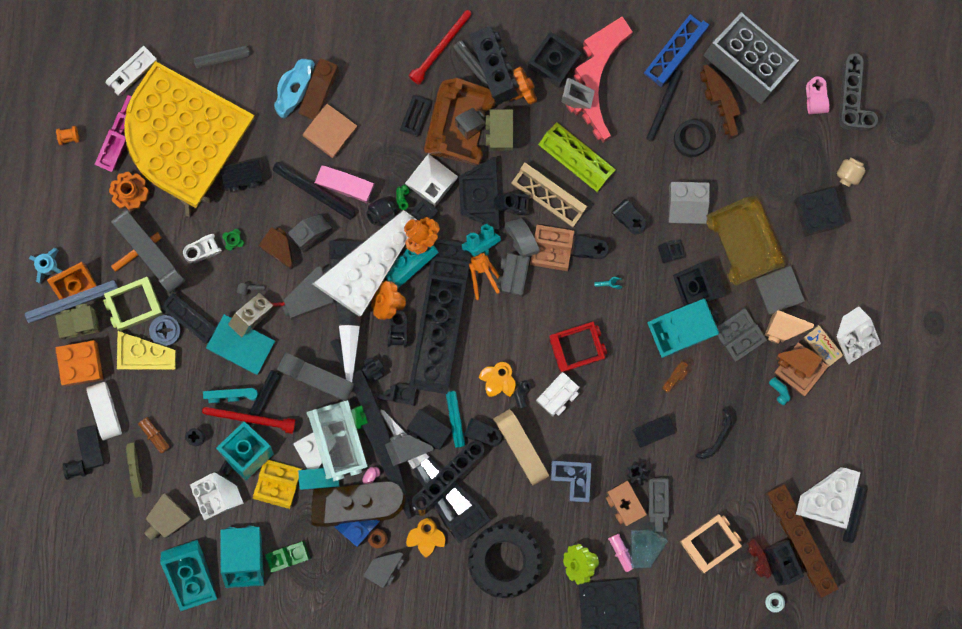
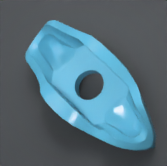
M298 60L295 67L281 77L277 87L278 98L274 104L275 110L281 118H286L303 100L313 75V60ZM297 83L300 84L298 92L293 93L292 86Z

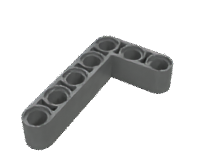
M126 209L111 220L117 230L157 276L158 281L169 294L186 282Z

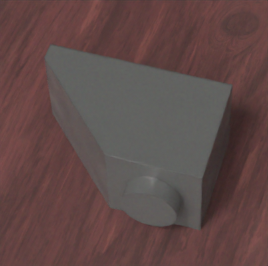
M471 108L455 117V126L468 140L485 127V117L479 110L476 112L474 108Z
M401 434L390 438L391 442L385 444L393 466L433 451L432 446L410 435L404 437Z

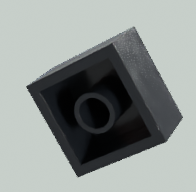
M549 32L529 60L528 68L559 88L580 59L581 52L552 32Z
M835 187L803 195L795 199L805 237L841 228L845 225Z

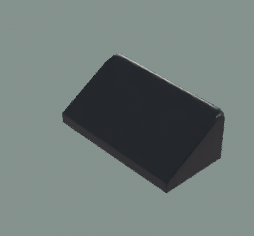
M669 415L632 430L640 448L675 434Z

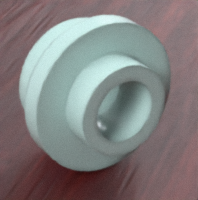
M771 593L767 596L765 605L771 612H779L784 608L785 600L781 594ZM773 599L778 600L777 606L772 605L771 602Z

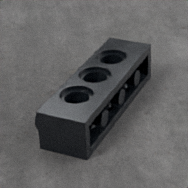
M488 26L471 34V40L491 95L496 103L499 105L519 96L517 92L519 86L516 78L511 76L513 72L512 66L505 59L508 55L505 48L501 47L499 43L502 41L499 32H494L492 27Z

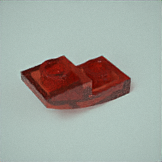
M752 538L746 544L749 546L747 548L748 552L754 558L758 557L753 563L755 565L754 571L761 578L763 576L769 578L771 574L766 556L757 541Z

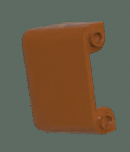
M459 78L444 80L437 93L425 142V153L463 163L479 165L483 157L481 147L477 146L480 131L467 140L455 126V117L471 108H474L476 112L479 110L485 115V111L490 110L496 104L490 89Z

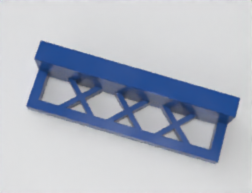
M689 15L644 74L662 87L708 29L709 24L704 20L701 23L692 15ZM689 21L698 26L694 33H687L686 25ZM679 37H685L683 47L675 48L674 40ZM673 51L674 58L672 61L664 62L663 54ZM662 66V73L658 78L650 73L653 67Z

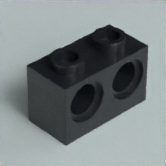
M789 541L777 542L762 550L778 586L789 585L804 577Z

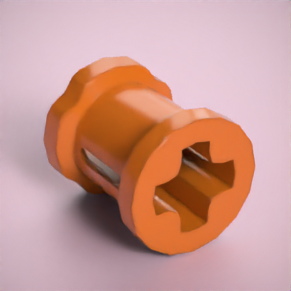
M76 126L65 130L56 129L57 140L60 146L68 142H79Z

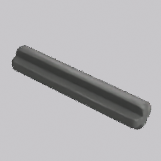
M462 41L457 42L454 45V49L483 85L489 89L479 61Z
M247 46L195 57L194 65L196 68L248 57L250 55Z

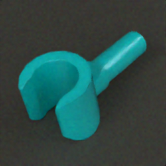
M612 277L609 281L594 282L595 287L611 286L619 290L622 286L615 284L618 280L622 279Z

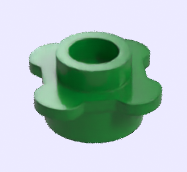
M238 229L228 233L225 232L222 235L226 242L225 248L229 251L244 245V241L240 238L241 232Z

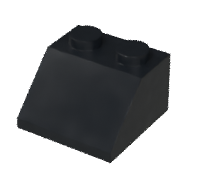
M714 259L701 262L673 275L684 306L702 299L710 303L727 296Z

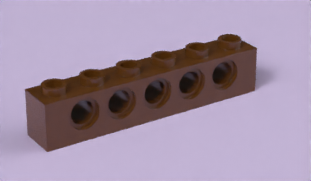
M785 484L764 493L817 597L822 598L838 590L801 516L796 515L797 507Z

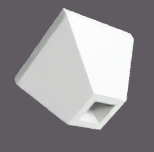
M428 154L405 184L436 207L458 176Z
M860 307L843 316L837 339L847 363L850 364L881 343L871 318Z
M215 472L190 484L204 520L243 504L237 486Z

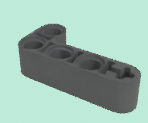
M856 53L849 55L843 64L839 124L846 130L870 131L876 126L878 117L874 112L860 110L864 62L862 56ZM852 60L854 61V64H857L854 69L853 64L850 63ZM848 79H854L856 86H850ZM852 97L855 104H848L846 98ZM847 115L851 116L853 123H847L844 117ZM865 117L870 118L872 125H866L863 119Z
M286 352L277 368L278 371L343 401H347L354 386V383L304 362Z

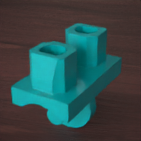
M485 224L481 227L479 235L470 233L466 236L467 242L462 244V249L469 251L474 257L480 253H485L488 256V249L500 242L501 238L494 233L492 226Z

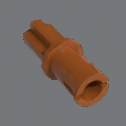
M148 417L138 423L147 435V440H150L161 454L169 449V445L160 435L161 431L154 427Z

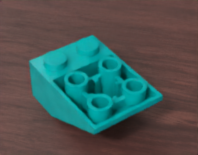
M705 299L647 322L662 358L673 356L719 335Z

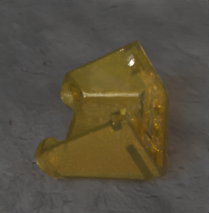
M745 197L706 215L708 228L718 232L732 267L728 277L735 286L785 266L780 248L757 197Z

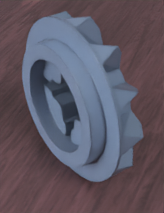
M159 316L150 325V337L158 345H171L179 338L180 326L171 316ZM164 323L168 329H173L167 332V339H165L163 333L157 332L163 329Z

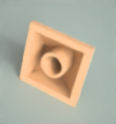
M777 310L772 314L765 336L769 337V341L779 344V342H784L813 328L814 324Z

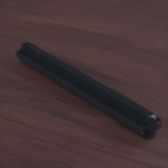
M276 162L273 166L274 172L347 219L351 220L354 217L355 210L280 162Z

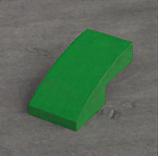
M305 541L265 554L271 573L311 559Z

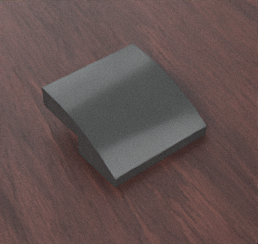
M744 307L716 325L719 331L718 339L735 362L767 341L758 325L754 323Z

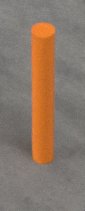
M158 232L150 237L154 243L162 239ZM133 249L111 265L115 272L137 257V252Z

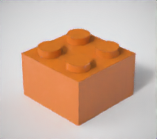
M96 341L55 347L62 386L67 387L103 380L99 348Z

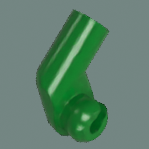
M407 185L399 186L396 189L397 204L401 210L408 208V203L404 196L409 194Z

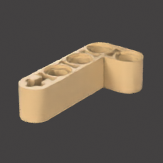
M509 409L493 418L532 486L549 477L548 472L514 413Z

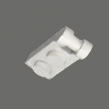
M143 46L106 80V84L109 87H113L115 93L121 96L158 60ZM120 77L124 80L121 85L117 82Z

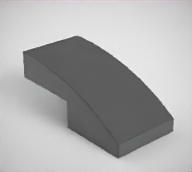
M522 218L505 223V230L514 240L513 247L522 258L539 253L536 240Z

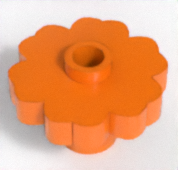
M522 67L514 69V75L519 86L517 88L519 96L511 99V101L524 97L528 104L537 102L533 89L535 87L531 78L527 77Z
M130 172L118 174L117 180L111 182L109 189L110 194L113 195L112 202L120 209L125 207L129 211L139 209L141 202H146L148 199L149 190L145 187L146 180L139 174L132 176Z
M428 217L420 220H409L404 227V231L409 237L405 242L406 248L417 255L424 253L437 240V233L440 230L439 224Z
M382 282L372 297L371 307L374 309L373 314L377 319H391L396 314V311L404 309L406 300L403 295L397 292V285L394 282Z

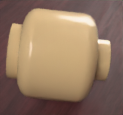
M851 157L849 160H843L837 172V176L841 178L840 183L848 187L851 184L858 185L866 171L863 167L864 164Z

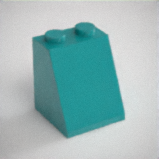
M228 527L221 530V575L225 588L264 586L260 527Z

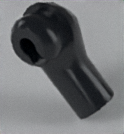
M521 381L514 390L518 409L527 407L525 396L531 389L529 381Z

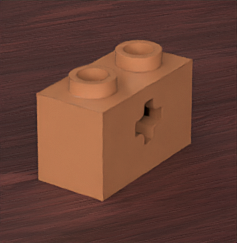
M628 481L606 492L608 496L605 498L610 507H615L617 511L615 516L620 525L628 526L647 515ZM622 499L630 503L627 505V510L620 507Z

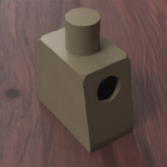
M164 493L146 517L151 526L144 534L151 541L159 534L164 538H168L188 524L192 518L168 494Z

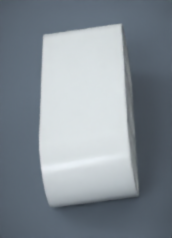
M102 382L87 387L88 397L102 440L121 435V427L107 383Z

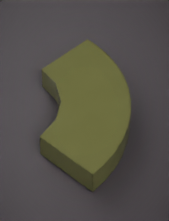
M128 443L126 445L132 491L135 498L142 497L138 455L134 443Z

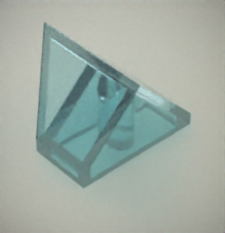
M631 530L630 551L632 568H651L668 540L652 530Z

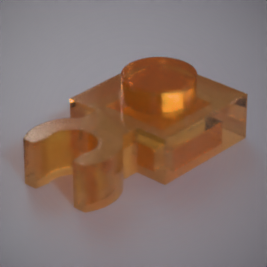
M681 361L661 389L669 393L678 379L682 381L688 372L685 369L688 365Z

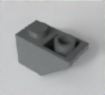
M399 552L373 559L363 576L382 588L385 585L389 586L395 577L392 575L395 568L399 570L404 562L402 558L404 554Z

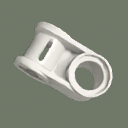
M209 234L187 245L183 250L186 261L195 264L221 253V248H218L214 240L215 235ZM190 250L198 252L195 258L187 256Z

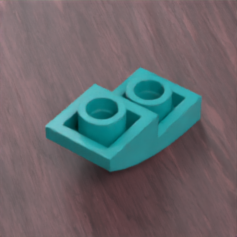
M324 468L298 470L300 490L339 487V480L333 481V478L326 479Z

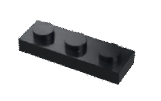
M174 293L161 306L164 311L203 343L206 344L212 337L216 327Z

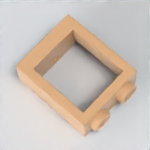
M719 514L715 515L680 541L702 573L707 572L741 547L739 543L742 541L735 531L731 532L728 527L730 523L724 515L722 517ZM718 522L733 543V546L707 564L691 540Z

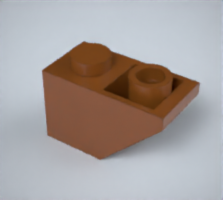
M808 348L779 353L775 357L779 360V365L786 369L790 367L795 371L794 374L803 380L804 378H811L823 359Z

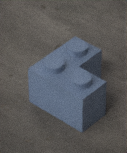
M552 461L550 481L570 482L569 501L588 503L590 497L591 463Z

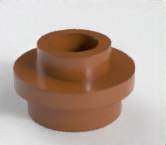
M374 529L368 535V542L374 548H382L387 543V534L381 529ZM376 535L381 536L380 542H375L374 537Z

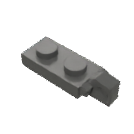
M650 479L649 518L650 522H654V532L661 533L663 532V522H667L669 517L668 479Z

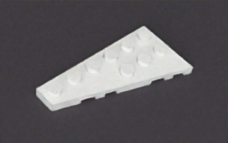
M404 210L401 211L312 284L356 315L361 316L404 247L406 240L409 238L404 231L406 223L411 219H417Z

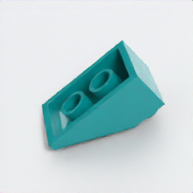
M198 540L161 552L160 563L180 611L217 600L206 559Z

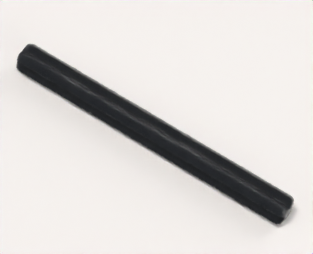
M273 370L270 371L248 415L260 416L280 377L279 373ZM245 422L252 429L254 428L255 423ZM226 460L220 469V473L229 476L233 468Z

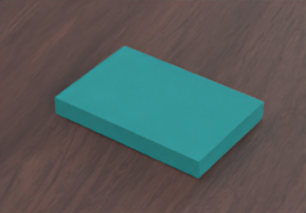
M223 314L206 349L257 375L275 341L253 329L243 337H240L228 325L232 318Z

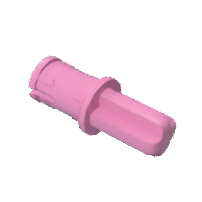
M618 533L608 538L616 553L615 557H618L624 571L629 572L633 570L635 565L628 553L629 549H626L620 534Z

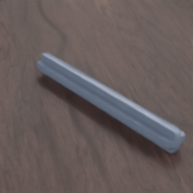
M112 280L25 313L28 323H32L76 305L102 297L105 293L118 287L116 282Z

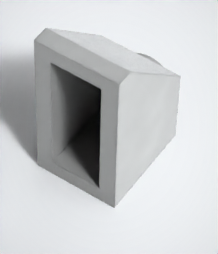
M567 78L562 103L572 108L591 109L595 90Z

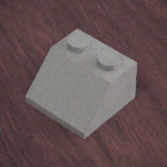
M671 182L669 185V223L707 224L709 183Z

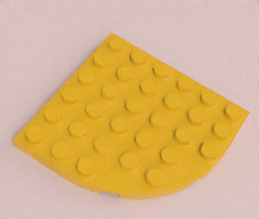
M155 61L135 90L128 104L124 124L126 145L134 164L150 182L196 208L250 126L254 115Z

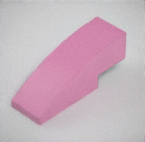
M321 166L315 180V184L368 203L374 188V183L326 166Z

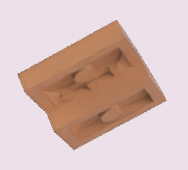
M326 104L306 129L303 137L334 158L347 139L357 129V125Z
M536 225L534 238L538 245L539 253L531 255L530 265L568 271L574 231Z

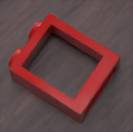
M594 322L549 335L560 374L605 359L604 355L607 354L604 343H600L599 336H601L599 326H595ZM590 330L598 356L567 366L559 339Z

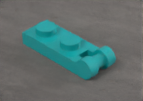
M254 388L203 391V399L208 400V403H220V399H228V402H239V398H248L251 401H255L259 393Z

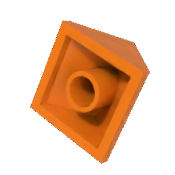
M83 262L47 279L59 300L97 286L87 265Z

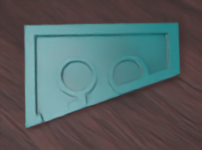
M434 244L428 247L424 253L418 255L407 249L402 256L397 257L386 274L387 280L394 282L398 289L439 253Z

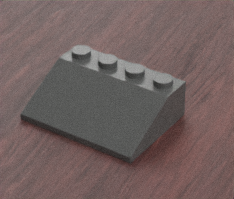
M742 12L717 37L703 55L760 104L764 102L799 61Z

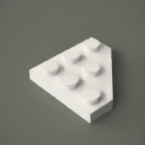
M843 467L837 469L800 496L796 515L847 529L860 472Z

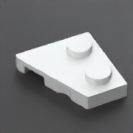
M328 426L322 427L324 437L333 435ZM314 433L294 443L307 469H318L322 464ZM335 438L325 440L328 452L337 442Z

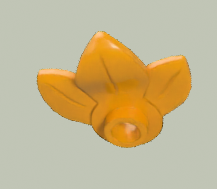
M498 362L494 367H485L479 375V379L486 381L485 390L489 397L496 396L501 391L510 397L516 386L515 380L511 376L512 368L506 362ZM499 369H505L506 374L501 375Z
M426 518L419 522L417 528L409 532L406 543L408 547L418 545L420 553L424 557H428L433 552L435 546H445V536L443 532L437 529L436 523L432 519ZM424 525H430L431 530L425 532L423 529Z

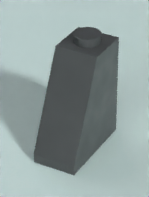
M321 214L302 220L288 234L300 250L305 253L333 228Z
M320 266L315 268L284 299L285 305L282 308L286 317L290 316V319L293 320L334 304L332 297L312 284L323 276Z

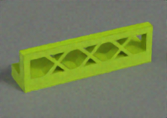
M557 122L538 144L596 192L601 189L606 180L616 170ZM554 131H558L562 137L558 136ZM570 144H574L577 149L570 146ZM585 155L589 156L592 159V161L585 158ZM599 167L604 168L608 173L605 174Z

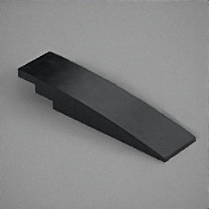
M442 239L435 241L434 246L439 253L431 260L409 388L441 394L448 393L472 255L469 251L462 249V244L464 243Z

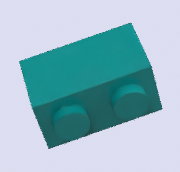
M245 422L216 447L230 466L246 481L274 455L271 446Z

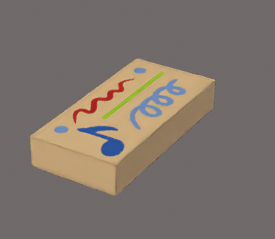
M817 326L804 337L805 341L817 355L823 358L822 361L828 367L843 356L820 326Z

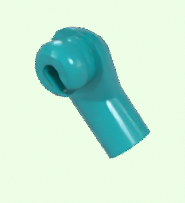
M776 377L772 378L769 385L779 392L780 396L777 397L778 403L785 405L790 401L787 386Z

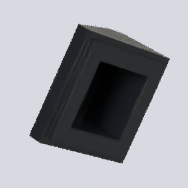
M681 240L665 242L658 246L663 263L686 258Z

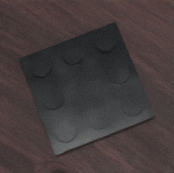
M636 579L591 582L578 585L582 629H641Z

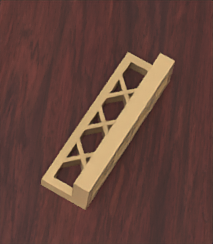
M527 163L522 165L519 173L511 182L513 186L526 195H530L533 200L571 227H574L587 208L586 205ZM524 174L530 178L531 185L523 187L517 181ZM534 188H544L546 197L538 198L535 196ZM558 198L561 201V208H552L549 199ZM573 209L578 214L571 221L566 218L565 210Z

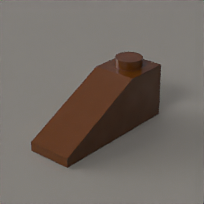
M320 58L298 114L312 120L316 118L338 74V65Z

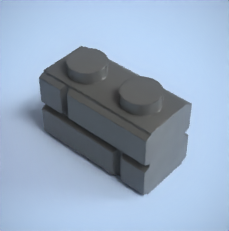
M507 253V257L502 258L500 269H504L503 277L499 276L497 283L500 293L519 297L523 296L529 257L522 258L521 256Z

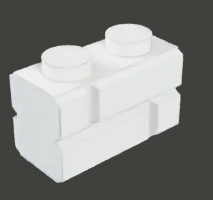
M562 372L539 396L536 402L552 417L555 414L559 416L566 408L564 404L568 400L572 402L579 395L577 392L579 386Z

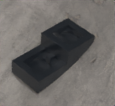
M96 425L77 429L85 470L104 466Z

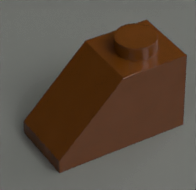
M271 227L258 246L292 269L293 261L289 240L286 237L287 233L279 227L276 230Z

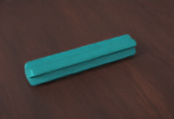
M449 391L446 394L454 446L455 448L465 446L458 401L456 392Z

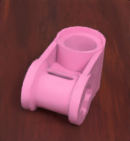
M814 77L806 85L808 114L828 113L829 99L827 97L826 81L822 77ZM816 83V86H820V88L817 90L812 85Z

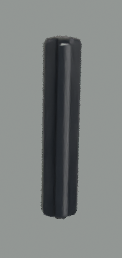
M857 486L847 529L844 531L843 541L848 543L854 542L866 489Z

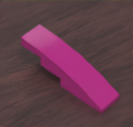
M127 95L121 112H118L112 129H109L95 162V165L110 172L114 171L127 146L124 124L126 110L132 97L130 95Z

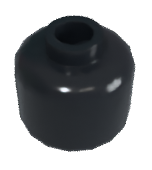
M380 198L368 206L366 215L371 224L383 226L394 218L396 208L392 201Z

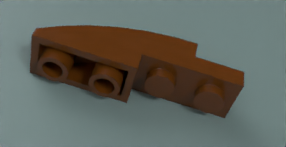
M703 65L700 78L702 83L705 82L706 99L707 101L710 100L711 105L719 104L717 111L719 117H723L724 124H722L724 135H728V139L736 138L738 131L734 119L740 116L737 102L724 80L710 66Z

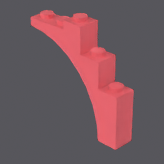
M620 17L584 40L583 51L588 57L591 56L592 58L575 68L574 78L578 83L595 90L591 109L572 108L566 105L571 113L574 112L576 116L581 112L584 113L582 115L584 121L592 125L594 136L597 140L601 139L603 143L609 140L611 135L604 124L599 107V83L602 71L610 56L623 42L632 36L633 32L623 17Z

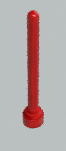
M466 10L423 64L410 72L408 77L413 82L420 85L424 81L425 72L470 18L471 11Z
M209 407L202 409L204 415L281 428L285 433L293 434L295 419L293 418L283 419L282 421Z

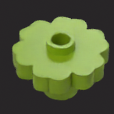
M581 544L568 547V552L564 553L563 563L567 567L566 574L569 576V579L571 581L575 580L576 584L579 585L590 582V577L594 575V570L598 567L599 560L597 555L589 552L587 547L583 548Z

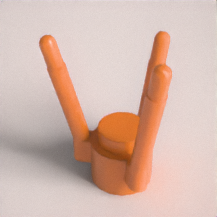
M485 253L473 256L469 267L472 273L476 300H479V291L475 270L478 273L485 272L495 292L499 294L500 291L488 269L490 268L497 279L500 275L489 261L488 256Z

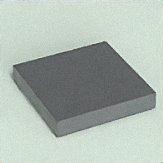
M791 266L755 279L768 315L775 313L777 310L781 311L805 302Z

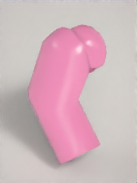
M378 467L367 469L362 478L363 484L373 483L375 478L380 476V469Z

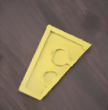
M118 331L117 369L176 370V350Z

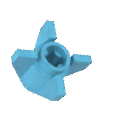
M53 248L47 254H41L37 257L30 256L29 259L34 261L35 269L38 271L36 282L42 284L45 275L63 272L57 268V263L54 259L59 251L58 249Z

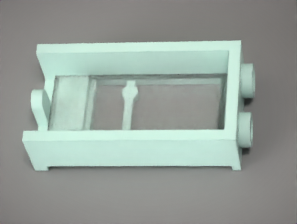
M348 400L307 412L326 479L333 478V481L345 478L344 474L350 473L351 476L362 473L361 469L366 468L367 464Z

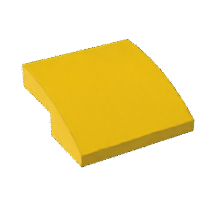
M267 460L262 465L253 499L290 509L299 481L298 470L302 469Z

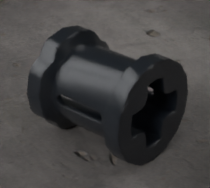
M192 428L186 432L185 440L192 446H200L205 440V435L201 430ZM196 432V435H199L200 438L196 439L194 443V440H192L190 437L193 436Z
M83 460L72 464L63 463V472L66 480H70V477L86 476Z

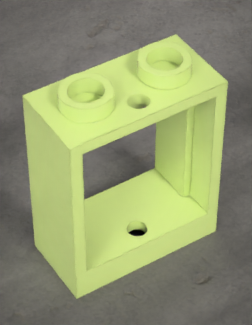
M148 277L104 294L106 298L103 300L107 310H111L113 316L110 317L111 323L114 328L117 327L120 331L163 315L155 290ZM143 286L152 311L121 322L112 298Z

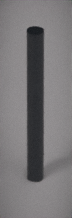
M675 70L646 137L649 141L653 142L682 74L679 70Z

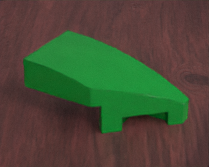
M359 406L351 410L356 430L362 429L361 425L368 423L363 407Z

